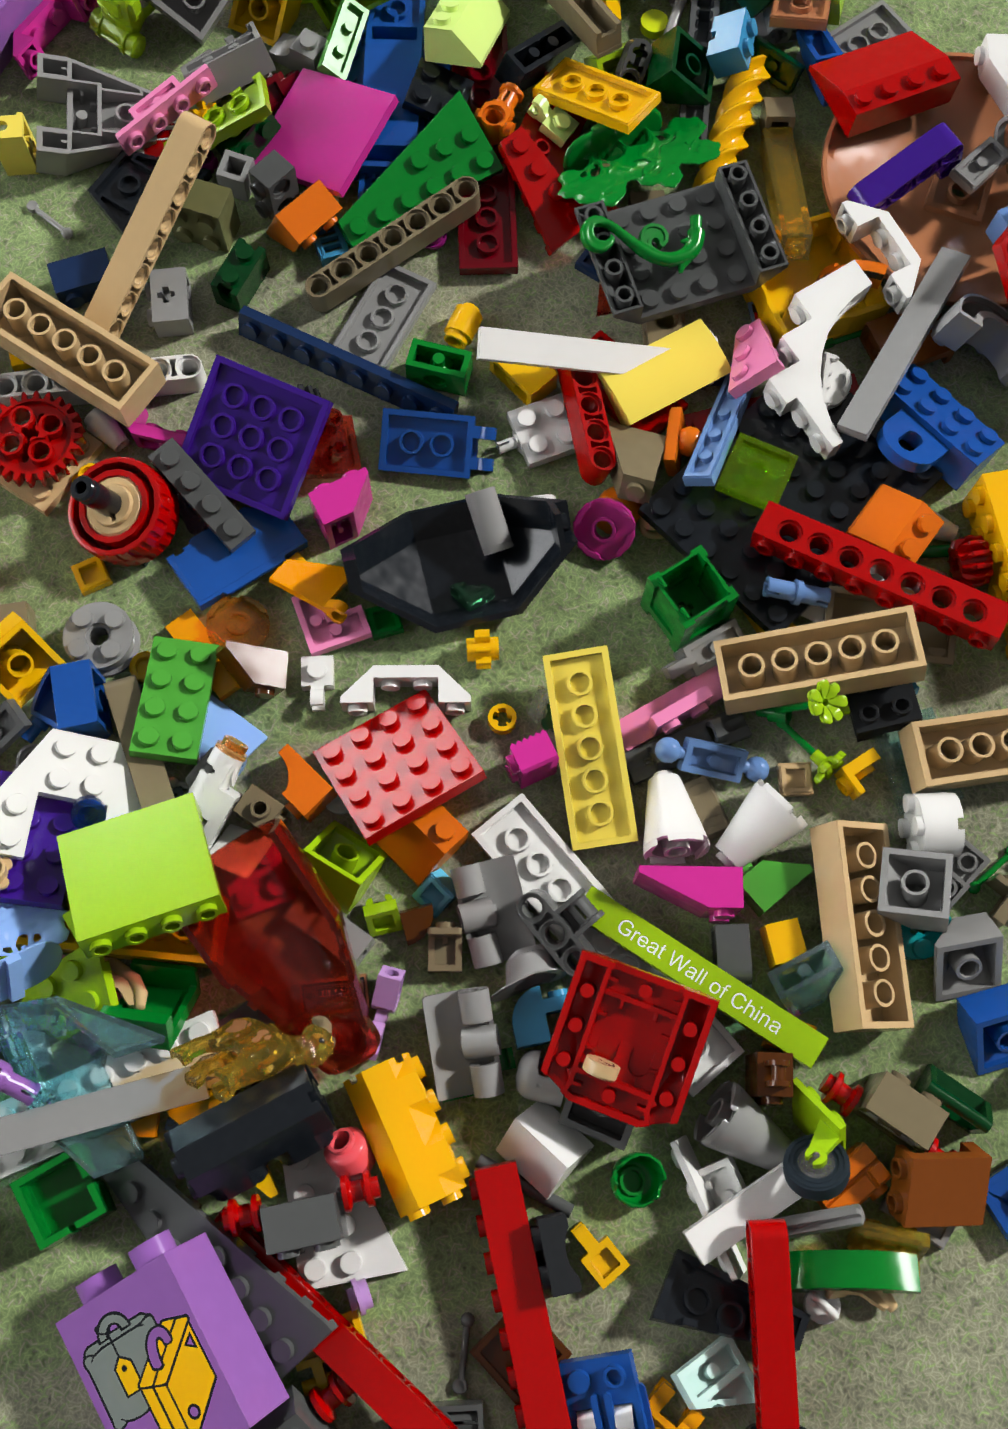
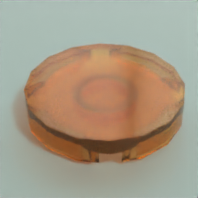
M248 596L224 597L214 603L207 613L206 632L212 644L220 646L228 640L262 647L269 637L270 621L267 610L259 601Z

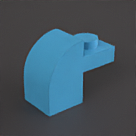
M536 986L526 991L519 998L512 1015V1030L517 1050L550 1043L551 1036L546 1015L561 1012L568 992L567 988L547 992L548 998L542 999L540 986Z

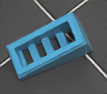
M337 224L328 232L322 229L316 234L318 240L314 243L322 268L349 250ZM334 231V234L319 238V235ZM337 239L336 242L322 245V243H326ZM340 247L339 250L325 253V251Z

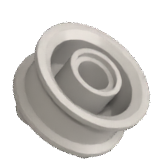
M93 602L80 607L69 617L63 630V646L73 662L90 659L104 677H111L124 672L129 668L132 658L140 650L141 639L138 628L123 609L112 603ZM108 635V639L103 644L96 645L99 637Z

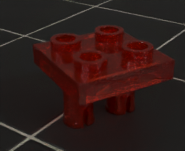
M331 409L304 479L341 478L350 470L362 469L352 415H342L340 410Z

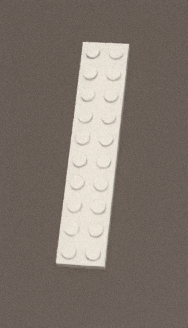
M523 793L519 794L471 834V837L490 859L510 854L514 856L523 895L533 889H541L547 892L560 907L582 887L586 891V895L591 886L612 898ZM533 897L529 898L527 901L529 906L536 914H540L542 911L540 901ZM551 924L549 928L559 941L563 940L565 936L563 928L557 924ZM589 927L582 933L594 947L596 953L671 980L592 927ZM573 951L572 956L578 962L581 952ZM714 1017L688 1092L691 1097L698 1094L745 1052L716 1017Z

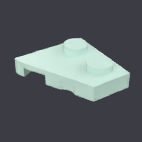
M720 1336L670 1375L689 1410L755 1403L753 1373L733 1338Z

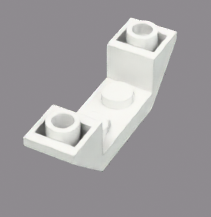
M848 200L842 202L834 220L838 231L844 234L849 243L871 235L874 245L880 248L888 260L889 267L894 271V273L890 274L882 289L885 301L893 307L898 315L903 313L913 294L921 258L888 211Z
M373 665L340 696L343 712H348L352 716H365L368 714V711H375L376 687H381L384 691H398L400 687H413L416 691H430L432 687H438L439 708L441 711H445V714L459 716L463 715L465 711H471V695L439 665Z

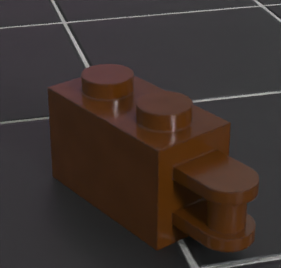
M755 1052L745 1056L746 1092L755 1099L759 1106L783 1105V1099L793 1098V1053Z

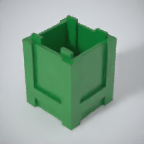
M702 545L691 550L688 557L662 573L657 571L649 576L640 603L646 614H651L670 640L669 646L674 652L729 620L739 597L733 586L729 587L709 561V554ZM679 605L689 606L691 608L690 615L684 607L679 608Z

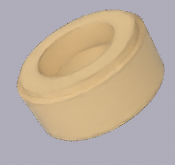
M592 1054L586 1055L582 1066L586 1073L608 1082L616 1081L621 1069L617 1064Z

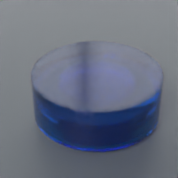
M82 796L72 804L70 811L71 820L78 829L106 820L105 805L95 796Z

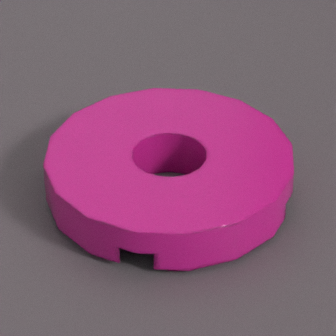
M597 498L586 503L577 512L573 522V531L578 539L576 543L578 548L586 556L595 560L605 561L620 557L631 546L635 537L636 523L631 511L622 502L613 498ZM606 521L611 525L612 534L610 537H601L597 533L596 525L598 522Z

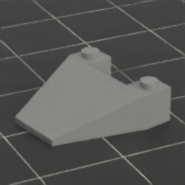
M37 52V100L66 104V129L37 125L36 173L68 176L114 160L123 150L115 137L118 131L102 128H124L134 120L128 110L151 91L72 58ZM81 128H91V132L81 131ZM157 135L136 151L155 145L157 143Z

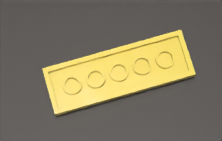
M603 645L542 656L557 754L559 756L572 851L639 841L608 646Z

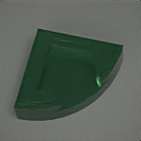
M459 582L450 586V594L469 612L494 599L495 590L485 584L477 586L466 585V582Z

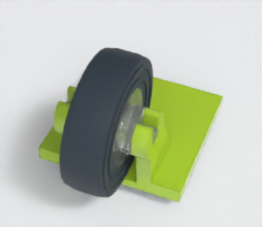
M796 1077L793 1079V1122L806 1135L797 1138L788 1146L783 1158L784 1176L789 1187L799 1196L813 1201L829 1200L842 1193L850 1178V1161L846 1153V1124L838 1112L830 1111L821 1102L820 1096L812 1087H806Z

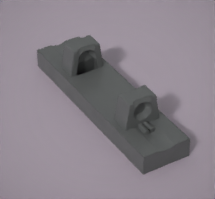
M726 711L664 737L676 739L680 746L683 745L685 736L713 742L706 729L711 727L715 736L714 743L731 746L750 738L752 733L742 713L726 715ZM662 738L625 753L628 775L633 786L649 780L658 771H671L677 768L678 759L672 763H664L656 757L655 745Z

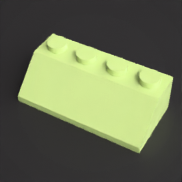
M440 0L424 25L425 61L481 69L510 17V9L502 0Z

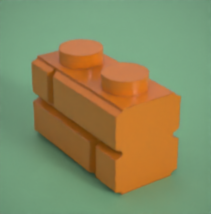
M856 1142L846 1151L850 1161L848 1184L838 1196L825 1201H816L822 1210L852 1204L861 1205L869 1197L874 1201L889 1188L885 1183L892 1177L890 1172L877 1159V1156L866 1143Z

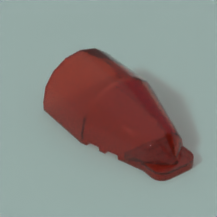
M275 818L262 823L212 853L211 859L221 897L228 912L220 914L209 921H199L184 926L182 930L219 983L228 990L232 988L249 1001L247 1005L254 1011L259 1009L275 1022L273 1026L305 1050L317 1067L326 1074H341L371 1058L376 1053L380 1044V1034L368 1016L369 1009L340 904L282 819ZM315 1016H325L332 1023V1036L335 1038L336 1043L329 1053L322 1050L321 1042L316 1040L315 1036L321 1034L318 1033V1027L312 1024V1018Z

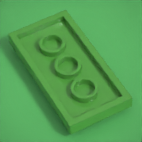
M154 636L129 747L130 757L197 765L218 662L216 649L219 645Z

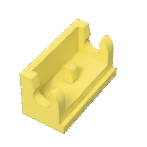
M16 112V115L0 116V126L7 125L5 130L0 131V161L7 175L40 174L36 173V141L23 112Z

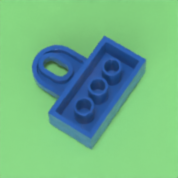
M914 363L908 368L882 413L880 419L885 423L876 436L880 451L895 466L913 473L925 472L934 466L943 474L942 479L956 491L981 471L1005 444L998 437L996 431L984 425L969 408L961 405L946 388L939 386L929 377L924 369L916 366ZM904 439L914 450H905L900 446L899 441Z

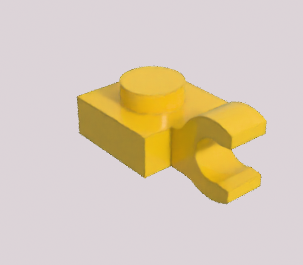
M581 1221L570 1230L587 1251L579 1260L603 1290L630 1266L629 1262L607 1235L597 1241Z

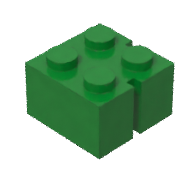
M74 1146L9 1184L40 1251L59 1245L81 1232V1228L89 1227L117 1210L104 1181L96 1182L94 1179L100 1173L91 1161L93 1158L87 1146Z

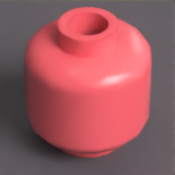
M349 1126L334 1131L331 1143L324 1148L325 1161L338 1178L346 1174L350 1181L361 1179L363 1171H371L376 1162L365 1133L358 1127Z

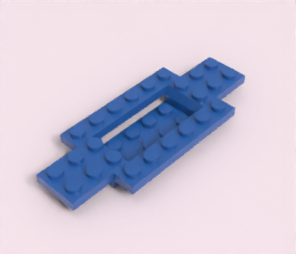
M389 0L369 10L367 27L362 32L346 80L394 94L399 103L353 180L359 181L358 199L418 135V125L420 133L430 122L421 116L419 122L418 115L402 108L421 57L425 58L424 25L426 0ZM436 63L448 70H451L450 64Z

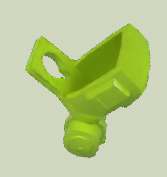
M97 0L100 7L95 8L91 12L89 28L95 32L96 36L104 38L117 47L123 55H128L135 59L139 58L146 47V39L140 33V30L146 18L155 8L150 4L142 8L140 0Z

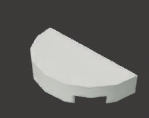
M825 351L821 364V383L823 399L827 410L839 406L846 399L852 385L851 371L846 369L845 365L839 361L837 355Z

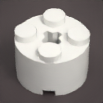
M953 792L904 794V818L898 820V831L900 838H906V849L954 854L953 858L961 856L965 843V829H958L957 818H964L958 796Z

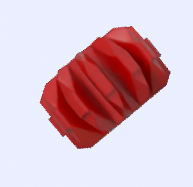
M968 535L951 541L950 548L948 549L949 560L947 562L950 566L949 572L952 573V579L973 588L990 583L991 576L994 573L992 568L994 561L992 560V551L989 550L988 541L984 540L981 535Z

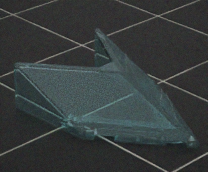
M59 996L0 1005V1049L6 1062L11 1064L13 1072L41 1084L37 1096L26 1091L34 1098V1101L27 1110L113 1087L105 1069L108 1053L113 1058H118L165 1042V1036ZM129 1121L54 1141L94 1179L143 1160L144 1152Z

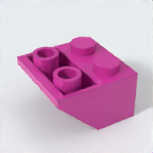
M366 467L360 470H350L340 479L331 483H322L316 486L312 492L308 493L315 521L330 550L359 537L373 500L369 473Z

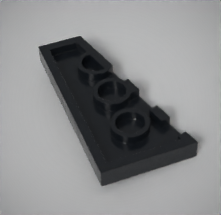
M677 1249L671 1260L649 1320L752 1343L748 1283L740 1279L732 1281L728 1273L710 1264L704 1266L698 1258ZM793 1306L795 1352L800 1350L811 1315Z

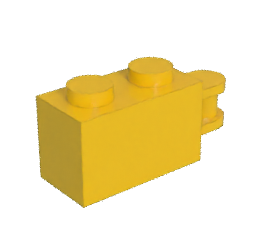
M490 362V371L525 405L544 399L557 387L558 373L556 369Z

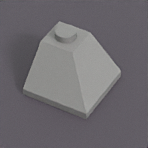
M987 912L953 918L948 925L947 933H942L934 944L933 998L935 1002L959 998L1001 985L1004 935Z

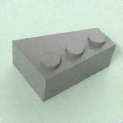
M253 21L245 25L248 31L234 39L233 35H229L224 38L226 45L214 51L208 49L180 67L184 79L203 64H207L211 69L218 86L200 100L204 101L206 105L208 103H216L217 105L222 97L230 94L239 86L242 90H245L246 85L253 82L251 77L259 71L266 79L272 74L271 72L276 70Z

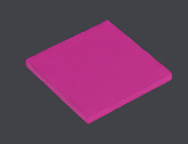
M303 68L274 116L281 125V128L254 161L255 165L271 151L275 150L295 167L298 184L310 187L319 179L332 195L343 198L399 101L394 94Z

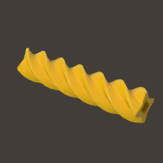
M764 54L751 57L749 70L730 75L723 91L722 101L716 112L715 123L708 137V140L721 144L719 149L720 155L716 159L700 164V169L694 179L692 188L714 182L718 167L738 162L736 155L749 147L744 137V131L756 124L751 108L763 102L758 86L771 78L764 67L766 60Z

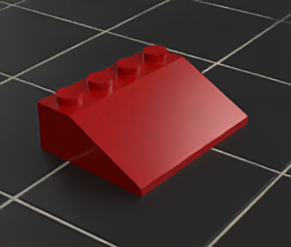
M913 31L810 65L808 69L847 138L949 103L961 80L948 55Z

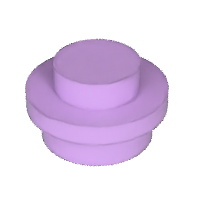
M355 1278L350 1279L351 1288L346 1289L345 1292L351 1311L359 1310L361 1316L366 1315V1310L374 1307L366 1279L363 1278L358 1281Z

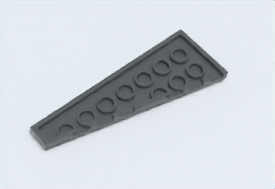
M123 1135L112 1138L91 1160L147 1240L169 1229L178 1246L206 1232L281 1380L339 1327L333 1319L328 1321L312 1307L314 1302L306 1295L301 1297L285 1283L287 1279L281 1273H273L256 1257L258 1253L242 1239L233 1237L231 1231H225L220 1220L215 1222L201 1210L202 1204L197 1200H190L176 1188L178 1183L171 1177L165 1178L149 1163L150 1159Z

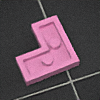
M296 596L291 597L311 656H319L372 637L361 605L348 609L346 611L347 619L342 624H337L322 610Z

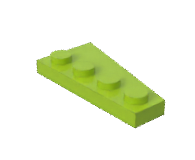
M260 71L251 77L254 83L245 90H242L239 86L231 92L230 95L233 98L222 107H218L215 104L207 110L203 119L216 126V137L210 150L229 137L238 136L249 126L263 122L272 114L267 83Z

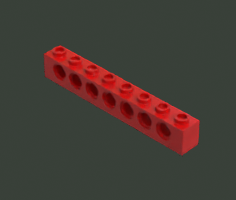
M770 500L753 531L750 546L754 547L760 554L765 556L772 555L784 560L792 568H802L813 573L822 581H832L839 584L854 595H864L871 598L881 607L890 609L913 605L917 622H926L935 626L943 634L955 635L965 639L975 648L991 651L999 641L1008 622V602ZM781 536H790L795 541H785L781 538ZM818 548L822 550L824 554L817 555L813 553L811 549ZM848 561L852 563L854 567L847 568L843 566L841 562ZM871 574L882 576L884 581L875 580ZM902 587H908L912 589L915 594L910 595L905 593L902 590ZM933 600L941 601L946 608L937 607ZM964 614H971L975 617L976 622L967 620Z

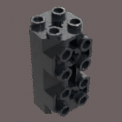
M304 1059L164 1133L169 1149L176 1156L170 1160L175 1175L179 1180L186 1178L187 1187L194 1200L205 1195L214 1196L218 1201L230 1200L256 1186L257 1183L262 1182L268 1174L266 1166L270 1160H280L283 1165L291 1166L319 1152L331 1143L333 1139L332 1130L336 1123L324 1094L321 1095L317 1087L319 1084Z

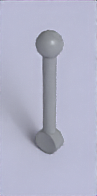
M31 200L27 203L26 207L30 213H37L59 230L63 238H72L73 231L68 227L64 228L42 211L36 201Z

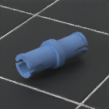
M767 576L766 582L763 584L762 594L764 597L788 600L792 605L798 606L800 603L827 608L831 600L830 588L807 585L803 580L795 579L791 582Z

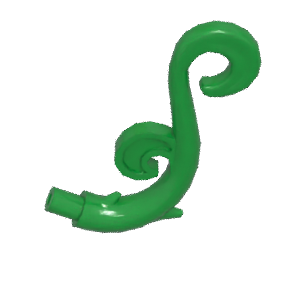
M698 214L690 216V229L687 230V237L680 240V243L685 245L673 252L660 251L669 241V233L664 226L658 223L645 225L637 239L613 221L603 216L593 215L583 222L579 232L580 240L588 251L594 254H603L613 246L615 241L613 235H609L606 240L596 238L594 228L605 227L639 257L658 266L678 267L679 274H682L685 268L699 255L705 239V230L702 228V216ZM652 242L656 243L657 248L652 245Z

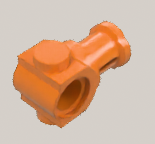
M512 82L503 83L500 86V94L497 99L485 102L482 108H477L474 113L477 122L491 145L499 144L515 131L516 124L512 122L515 117L514 109L517 104L522 103L524 93L519 86Z

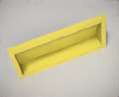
M698 319L647 345L671 348L624 374L597 373L620 424L629 426L730 373L731 366L713 334L704 322Z

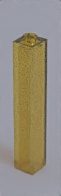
M792 127L763 128L760 159L771 221L787 260H809L813 231Z

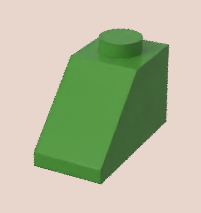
M762 860L755 867L748 863L743 867L744 901L760 917L814 869L810 864Z

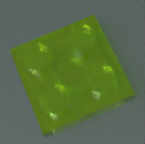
M740 432L715 490L765 510L769 500L777 504L779 503L799 456Z

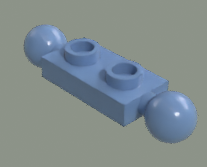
M685 736L682 746L672 737H664L655 745V755L661 762L672 763L678 759L676 767L679 770L740 783L743 773L748 780L757 782L760 778L765 780L770 770L768 762L762 757L754 756L747 760L749 752L745 749Z

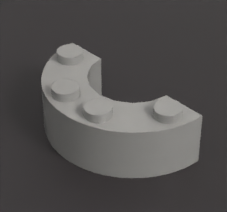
M972 293L966 294L934 323L931 337L939 346L945 345L955 352L964 343L973 346L979 354L985 355L998 373L999 381L1008 388V311L987 297Z

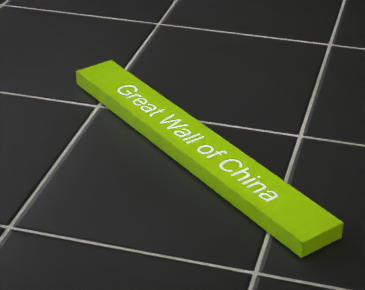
M591 886L585 896L598 911L602 910L605 914L590 927L674 982L720 1000L717 1010L780 1051L793 1053V1059L808 1069L812 1068L829 1040L828 1037Z

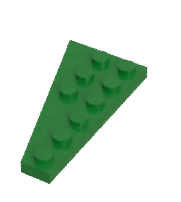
M460 90L339 219L337 226L350 249L462 176H470L477 180L478 184H481L502 173L503 166Z

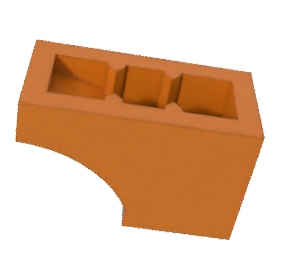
M287 743L278 752L288 770V785L286 790L281 793L289 801L285 808L297 820L304 816L311 823L338 794Z

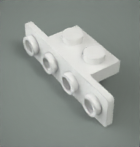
M686 1135L670 1143L672 1160L675 1166L682 1170L687 1181L686 1190L688 1196L693 1203H697L702 1217L746 1188L732 1156H727L701 1167ZM736 1244L717 1257L720 1267L729 1274L732 1281L739 1279L747 1271Z

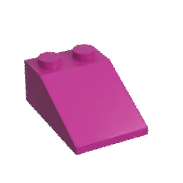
M639 865L633 876L634 885L699 918H709V923L712 924L729 923V919L734 918L744 909L743 867Z

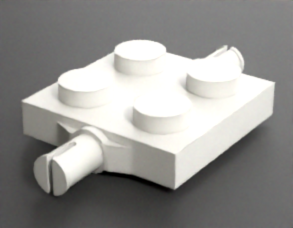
M559 393L508 411L507 419L512 429V437L496 442L500 455L517 449L523 455L529 469L574 454L575 449L563 394Z

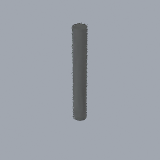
M481 1154L475 1167L479 1168L497 1164L498 1162ZM519 1175L522 1193L556 1212L563 1211V1213H566V1217L569 1218L574 1208L572 1203L554 1193L547 1200L523 1176Z

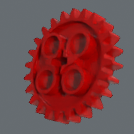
M35 391L30 399L25 392H22L21 401L18 402L11 396V405L8 407L0 403L2 411L0 413V475L3 476L6 482L9 483L14 480L16 485L21 487L26 480L29 487L34 488L36 481L40 480L42 485L46 487L47 478L52 477L55 482H59L58 473L62 472L69 475L67 466L69 464L73 466L79 465L74 456L84 455L80 445L87 444L83 436L86 430L81 423L82 420L78 412H75L71 403L66 404L61 396L54 400L50 392L42 399L38 391ZM29 420L27 423L21 425L22 422ZM58 427L55 431L50 432L53 428ZM14 447H18L15 451L10 452ZM48 454L45 458L39 459L42 455Z

